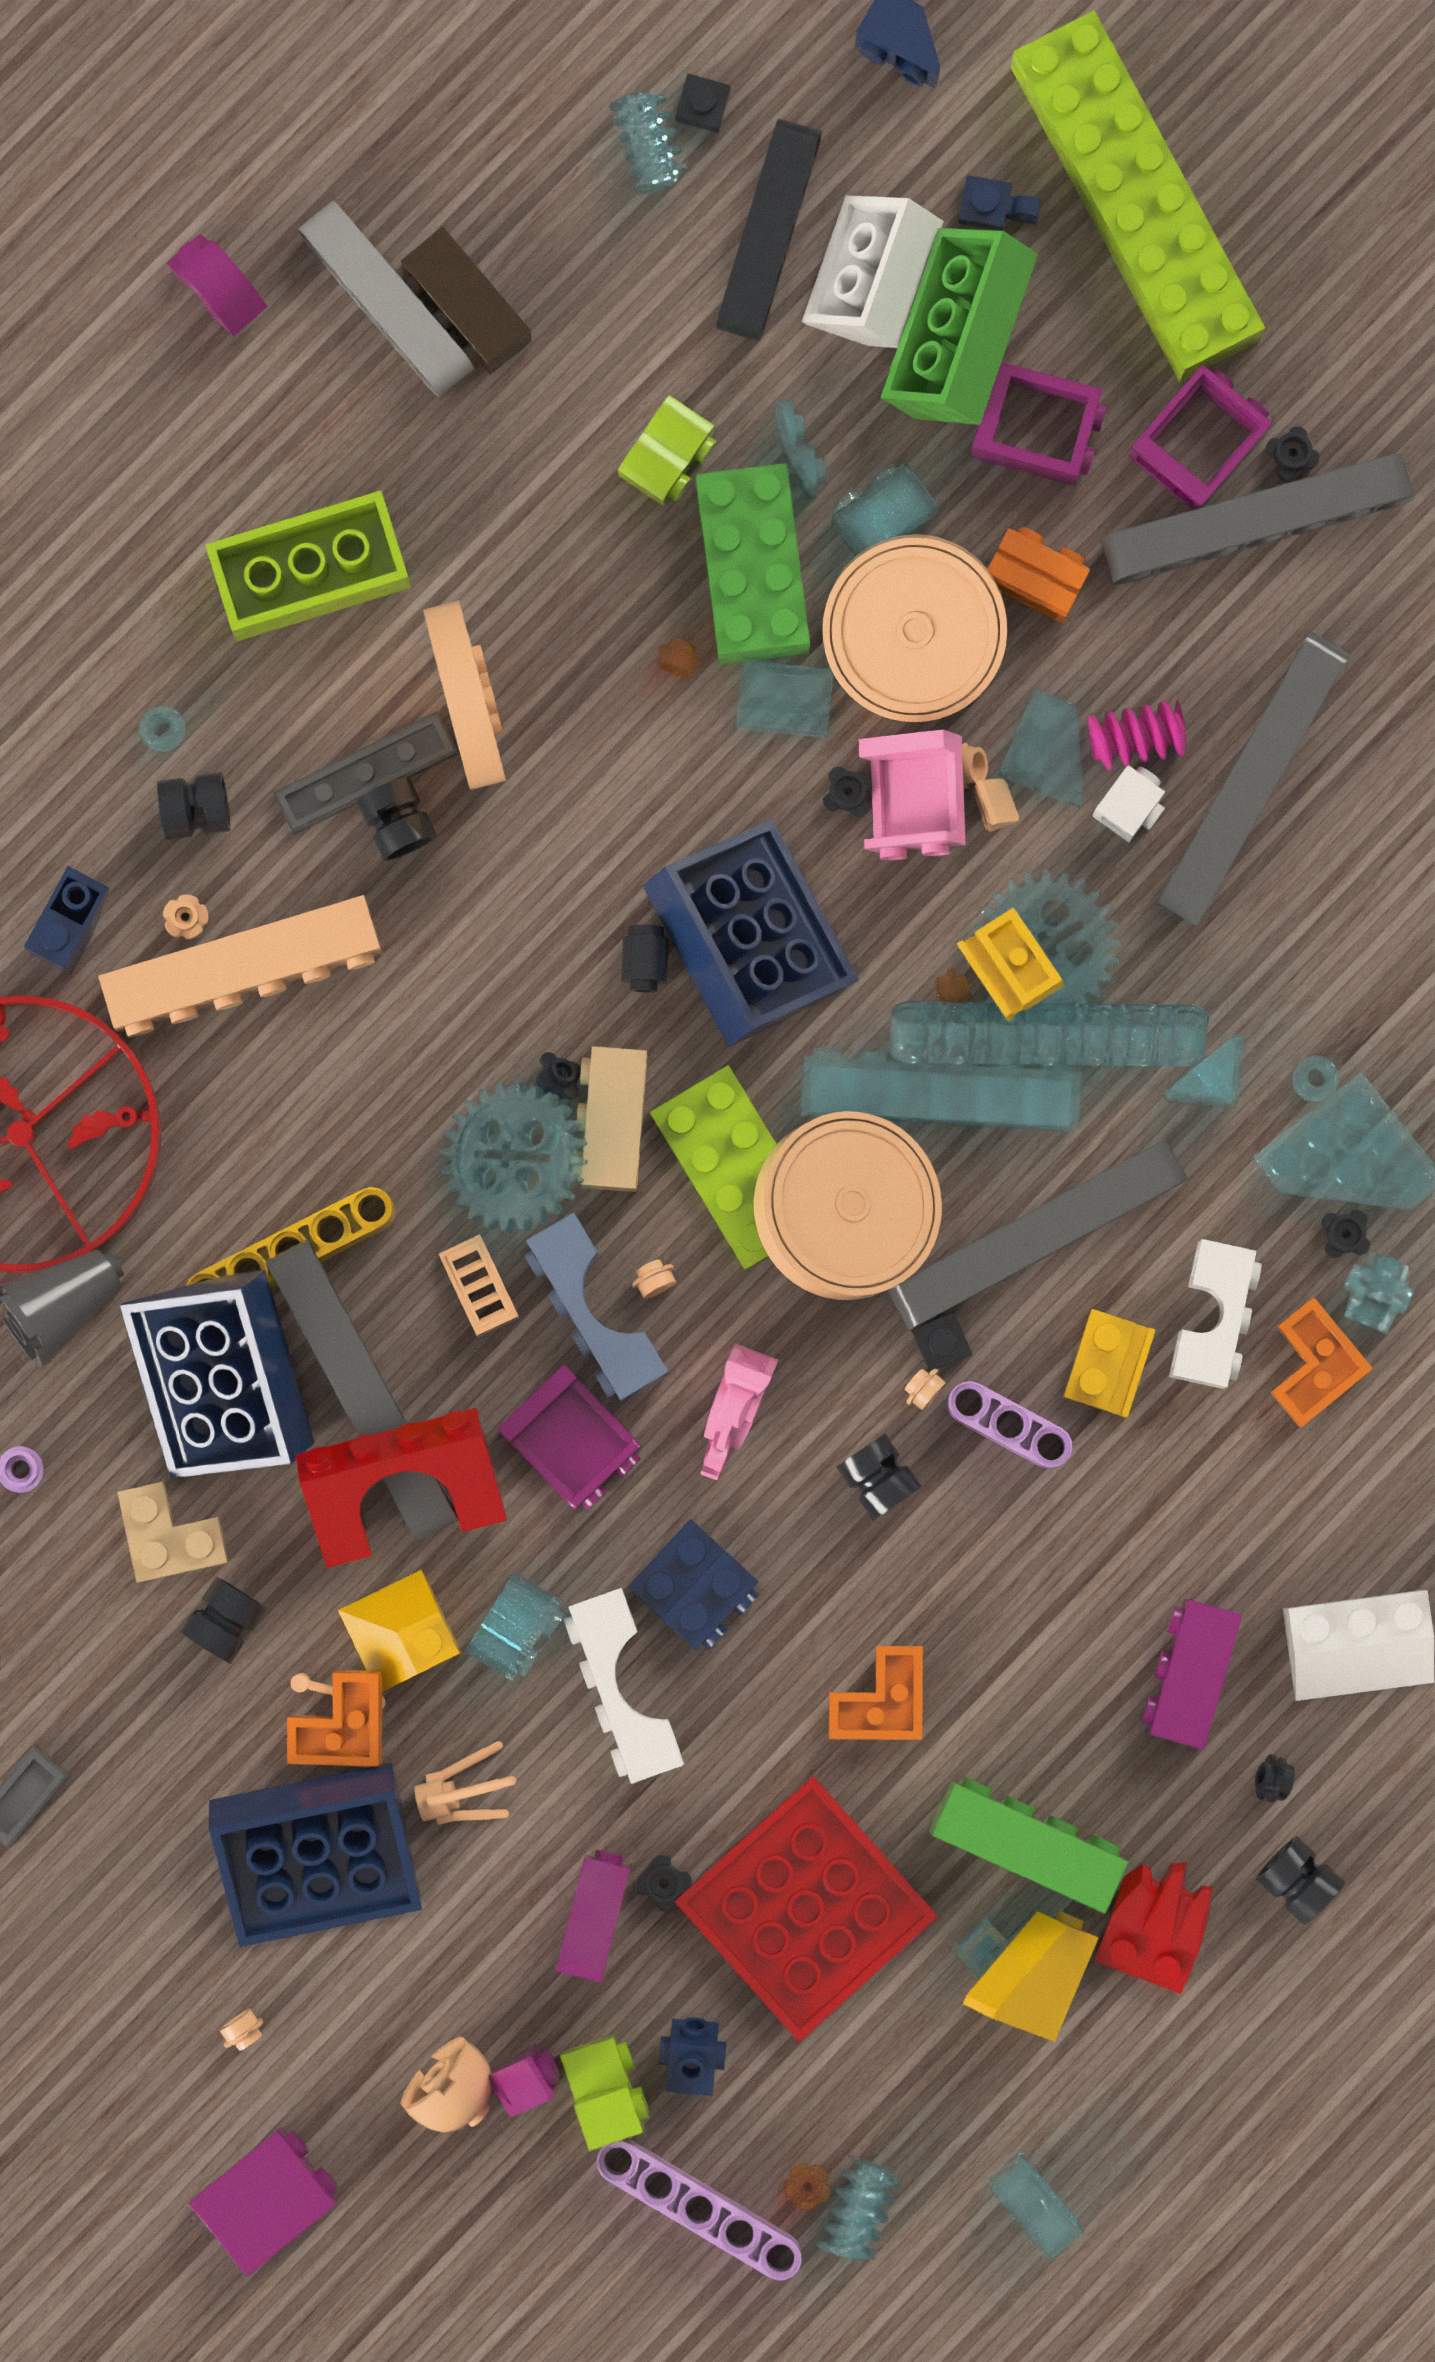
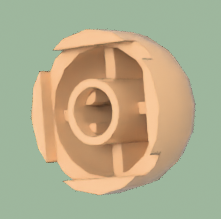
M458 2037L446 2043L431 2056L439 2061L430 2068L425 2076L420 2069L417 2071L401 2099V2106L416 2122L425 2128L443 2133L456 2131L467 2124L471 2127L477 2125L490 2109L487 2101L491 2096L493 2088L488 2077L492 2073L489 2063L473 2044H470L463 2037Z

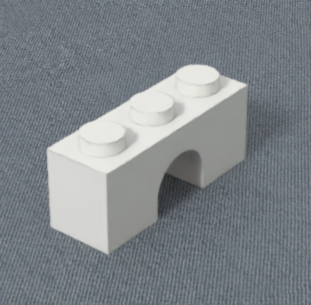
M1201 1239L1197 1243L1188 1287L1210 1293L1219 1305L1220 1316L1216 1326L1209 1332L1196 1333L1187 1330L1178 1332L1169 1377L1221 1389L1228 1387L1229 1379L1237 1381L1242 1362V1354L1235 1352L1239 1334L1247 1335L1252 1309L1245 1307L1248 1289L1256 1291L1262 1266L1261 1263L1254 1262L1255 1250Z

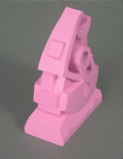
M735 1343L724 1369L725 1374L717 1390L708 1417L704 1437L709 1440L701 1475L718 1480L720 1472L725 1467L734 1449L740 1450L755 1420L765 1389L769 1385L778 1359Z

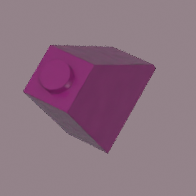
M596 1849L595 1857L585 1855L556 1968L557 1972L602 1983L631 1867L622 1864V1855Z

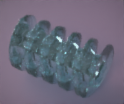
M651 92L634 93L621 97L609 105L612 111L618 112L613 121L617 128L623 129L618 138L622 145L628 146L624 152V157L627 162L633 164L630 167L629 174L633 180L639 181L634 188L635 193L639 195L653 194L673 186L678 180L677 176L688 169L686 163L672 162V159L681 154L683 150L681 146L667 145V141L677 135V130L662 129V124L672 118L670 111L657 112L656 107L667 100L665 94H652Z
M848 2155L858 2165L857 2170H842L841 2173L852 2183L851 2188H836L835 2193L846 2201L845 2205H830L829 2211L839 2219V2222L823 2224L822 2228L833 2238L832 2241H817L816 2246L853 2261L874 2259L876 2251L866 2241H881L882 2233L872 2224L887 2223L889 2215L879 2205H894L895 2197L885 2187H900L901 2179L886 2167L860 2157Z

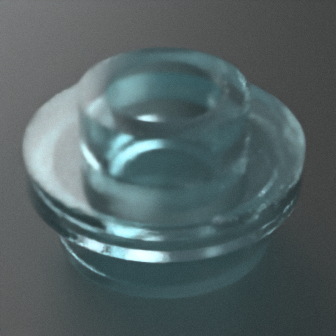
M157 706L148 710L143 715L139 724V733L142 741L148 748L156 752L174 750L181 744L185 736L184 720L171 707ZM166 722L171 725L170 734L163 738L156 736L155 727L159 723Z
M1310 1056L1303 1059L1297 1064L1292 1074V1084L1296 1093L1304 1100L1310 1102H1321L1328 1099L1336 1091L1339 1083V1075L1335 1065L1327 1058L1321 1056ZM1317 1070L1323 1074L1324 1083L1322 1086L1314 1087L1309 1083L1308 1074L1310 1071Z

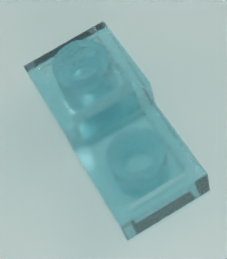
M793 400L775 401L776 429L784 459L792 477L807 499H817V485L826 484L824 457L815 458V444L796 445V441H804L803 413L794 414Z

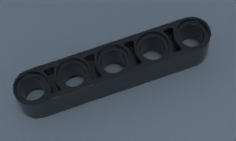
M778 118L716 325L717 330L761 341L822 135L821 130Z

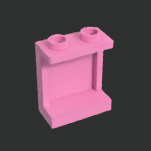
M934 730L859 739V757L871 761L874 838L864 839V849L880 853L881 860L907 859V851L922 850V855L942 856L950 854L949 847L966 845L961 735L946 730Z

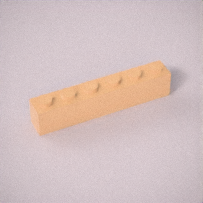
M362 895L99 975L98 978L113 1028L118 1033L126 1032L128 1037H136L153 1031V1023L170 1018L172 1024H178L197 1018L199 1016L198 1009L215 1005L216 1010L219 1011L238 1006L243 1003L241 996L259 991L260 997H267L287 990L285 983L303 978L305 984L324 980L331 976L330 969L343 965H347L348 970L367 967L375 963L373 956L383 953L367 900Z

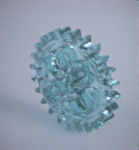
M1044 870L1041 883H1035L1028 872L1024 874L1025 887L1019 888L1013 881H1007L1010 895L1006 898L994 892L992 896L999 905L997 909L983 907L981 911L990 919V923L1014 907L1038 944L1040 942L1037 935L1041 932H1045L1048 937H1051L1077 921L1083 923V928L1055 946L1057 954L1054 957L1050 958L1045 952L1065 986L1026 1010L1027 1017H1032L1037 1006L1043 1007L1046 1019H1051L1054 1006H1060L1063 1014L1068 1017L1070 1016V1002L1075 1001L1081 1008L1086 1009L1088 1007L1084 995L1087 992L1099 998L1102 996L1099 987L1096 985L1098 980L1106 982L1114 980L1105 971L1106 965L1120 964L1119 959L1109 955L1110 948L1122 945V941L1109 938V932L1116 929L1120 924L1114 921L1105 922L1104 916L1112 909V906L1109 904L1098 908L1094 904L1100 895L1099 890L1093 891L1088 896L1082 893L1085 879H1080L1074 887L1067 886V872H1063L1058 882L1054 883L1051 882L1049 871ZM1050 900H1059L1067 906L1068 918L1060 926L1048 925L1043 920L1042 908ZM985 924L975 925L974 929L979 930ZM1075 939L1086 941L1092 949L1090 961L1082 966L1071 964L1066 957L1067 945Z
M515 1081L510 1090L508 1085L499 1082L496 1083L495 1095L491 1091L482 1088L479 1090L480 1104L468 1099L464 1101L469 1112L466 1117L453 1114L454 1121L460 1126L458 1131L444 1132L447 1138L454 1141L453 1147L440 1150V1154L452 1158V1163L441 1169V1173L452 1175L455 1178L447 1185L446 1190L453 1193H462L455 1205L464 1209L471 1207L468 1218L476 1221L484 1218L485 1227L496 1229L500 1223L502 1231L513 1232L517 1223L520 1230L531 1231L532 1218L538 1224L547 1225V1210L561 1215L564 1213L559 1202L561 1197L570 1200L576 1198L568 1188L570 1182L583 1183L584 1181L580 1175L574 1173L576 1166H583L588 1163V1160L576 1156V1150L586 1146L587 1141L573 1137V1134L582 1127V1124L574 1120L566 1121L573 1109L563 1104L557 1106L560 1096L550 1092L544 1095V1089L540 1086L532 1084L528 1090L525 1083ZM498 1122L501 1130L500 1136L491 1144L488 1132L490 1127ZM541 1124L544 1130L543 1139L539 1144L533 1146L531 1142L532 1131ZM479 1151H494L516 1154L519 1151L529 1155H550L551 1161L549 1163H537L523 1160L507 1162L495 1158L478 1159L477 1153ZM494 1167L497 1178L494 1185L487 1190L484 1185L485 1174ZM537 1170L540 1178L539 1185L534 1191L529 1192L527 1188L528 1177L533 1171Z

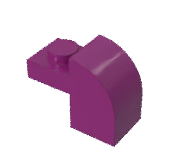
M201 234L184 244L178 253L166 262L174 275L197 295L211 316L233 337L268 307L252 284L213 240L209 242Z

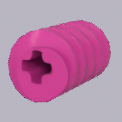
M1178 699L1175 703L1174 713L1166 701H1162L1158 704L1156 716L1149 705H1141L1138 719L1131 708L1123 709L1120 723L1111 711L1105 712L1102 726L1095 715L1087 716L1088 736L1094 761L1096 762V760L1101 759L1107 771L1112 770L1114 756H1119L1125 767L1127 765L1130 766L1132 753L1137 752L1143 764H1147L1151 749L1156 750L1161 761L1166 760L1168 746L1172 745L1179 757H1184L1187 741L1186 730Z

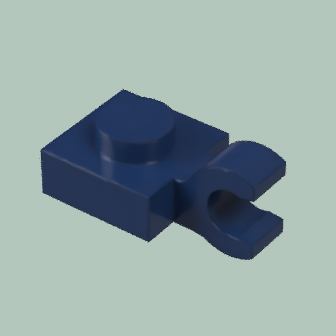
M967 175L959 214V224L996 231L1004 230L1006 219L1037 225L1041 199L1031 196L1012 197L1010 196L1012 183Z

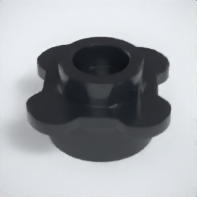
M1293 427L1289 433H1286L1280 439H1270L1266 445V453L1275 459L1279 467L1278 475L1282 479L1291 480L1295 477L1296 472L1306 467L1312 469L1319 462V453L1313 450L1312 443L1307 437L1308 433L1302 427ZM1294 449L1297 455L1290 457L1288 451Z
M843 767L833 768L828 775L831 782L829 793L823 797L825 808L831 812L837 809L849 811L854 817L864 815L868 808L865 802L867 791L872 788L871 776L866 772L857 774L852 771H845ZM845 788L852 789L850 796L844 794Z
M551 1052L544 1053L539 1059L542 1069L536 1076L538 1089L546 1097L553 1100L575 1099L580 1092L577 1087V1080L581 1076V1067L573 1061L557 1058Z
M1354 1210L1349 1215L1342 1216L1328 1213L1323 1217L1321 1226L1326 1230L1328 1241L1324 1250L1329 1257L1339 1258L1343 1253L1352 1252L1361 1256L1368 1252L1370 1241L1366 1238L1365 1224L1367 1223V1217L1362 1211ZM1343 1230L1350 1232L1349 1238L1345 1239L1342 1237Z
M1268 1755L1265 1762L1261 1763L1255 1775L1257 1798L1264 1800L1266 1797L1267 1801L1274 1803L1276 1800L1284 1801L1289 1796L1294 1785V1767L1287 1764L1285 1758L1280 1757L1277 1760L1275 1755Z
M659 1855L653 1859V1867L647 1875L638 1878L636 1888L641 1895H649L655 1900L657 1907L661 1911H670L674 1909L676 1905L674 1901L679 1894L691 1886L692 1878L688 1872H680L671 1865V1860L668 1856ZM661 1879L668 1880L669 1884L666 1888L660 1886L659 1882Z

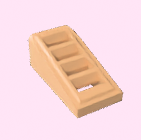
M480 1234L439 1253V1257L477 1337L483 1336L520 1318ZM478 1251L481 1259L456 1270L453 1264L454 1261ZM484 1267L486 1268L489 1275L466 1286L463 1285L461 1278ZM490 1284L494 1285L496 1292L473 1303L471 1302L469 1294ZM501 1300L504 1308L479 1319L476 1311Z

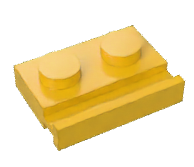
M1014 907L977 930L975 935L968 940H962L957 943L960 951L1008 1022L1014 1019L1013 1016L1024 1009L1028 1010L1065 986L1062 978Z
M1091 1309L1063 1398L1128 1418L1156 1329Z

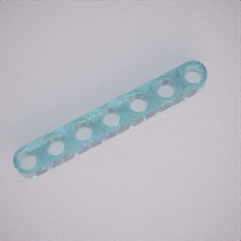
M910 1001L895 1005L891 1012L889 1053L894 1059L906 1063L1194 1066L1204 1060L1209 1015L1202 1008L1193 1005L1037 1003L1028 1010L1024 1009L1014 1015V1019L1009 1022L995 1002Z

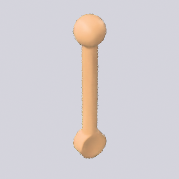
M297 1673L291 1679V1687L296 1692H304L309 1689L333 1696V1686L311 1681L305 1673ZM382 1696V1709H383V1708L385 1707L386 1701H385V1698Z

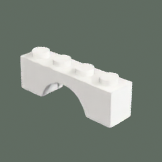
M619 1588L569 1606L572 1616L564 1618V1622L572 1644L582 1643L587 1660L579 1663L588 1689L597 1686L603 1704L595 1706V1710L603 1732L613 1731L618 1748L610 1752L619 1777L628 1775L632 1784L684 1765L669 1719H656L640 1714L627 1704L619 1691L616 1681L617 1660L624 1645L638 1632L623 1589Z

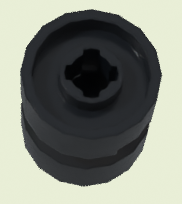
M222 772L197 775L194 782L189 784L183 777L157 782L159 810L166 840L192 837L195 829H201L205 835L231 831L229 804Z
M403 777L381 785L356 801L367 826L376 827L377 829L373 839L384 861L394 860L412 853L429 844L437 837L427 813L417 810L421 801L410 777ZM398 811L401 812V816L391 819V814Z
M883 1434L836 1467L850 1488L860 1489L861 1494L858 1500L872 1520H875L922 1487L908 1466L898 1465L897 1460L900 1454L886 1434Z
M216 1576L202 1598L206 1606L205 1610H195L184 1625L181 1633L213 1655L232 1664L244 1644L241 1636L242 1631L253 1630L267 1608L240 1589Z
M1295 1836L1276 1852L1255 1879L1273 1897L1283 1896L1285 1898L1284 1907L1302 1925H1306L1334 1899L1345 1882L1327 1864L1317 1865L1315 1863L1316 1854L1298 1836Z

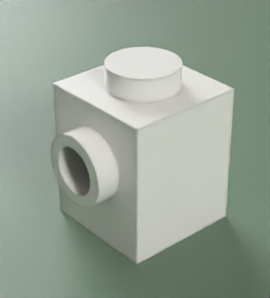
M1127 765L1097 806L1092 816L1129 843L1141 826L1150 830L1165 810V807L1159 804L1165 791L1159 788L1161 781L1143 767L1139 766L1137 770H1134Z

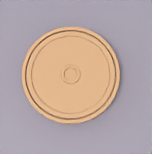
M912 534L891 537L859 553L848 563L836 579L830 591L823 617L825 653L833 674L840 685L855 701L866 709L880 716L903 722L937 720L956 713L972 703L995 677L1004 656L1007 641V617L1004 601L988 569L963 547L943 538L930 535Z
M459 600L423 609L469 788L473 790L504 782L506 778L494 734L501 733L503 730L481 645L471 647Z
M852 1111L830 1113L815 1118L791 1131L778 1142L767 1156L758 1175L755 1187V1223L760 1240L768 1256L775 1266L794 1284L810 1293L829 1299H863L884 1292L904 1282L921 1267L929 1256L937 1239L941 1224L942 1199L936 1173L927 1155L919 1144L903 1129L888 1120L868 1113Z

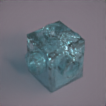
M1369 1250L1362 1266L1353 1264L1343 1289L1350 1292L1344 1316L1387 1334L1397 1313L1405 1314L1413 1297L1415 1289L1408 1286L1413 1267L1400 1263L1392 1257L1383 1256Z

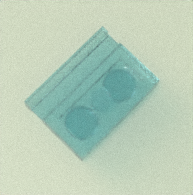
M743 660L736 728L827 738L834 675L832 669Z

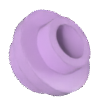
M23 1446L13 1447L1 1456L0 1482L8 1490L17 1493L29 1492L35 1489L42 1481L44 1463L40 1455L33 1449ZM19 1461H25L30 1468L29 1474L23 1479L17 1478L13 1472L14 1465Z

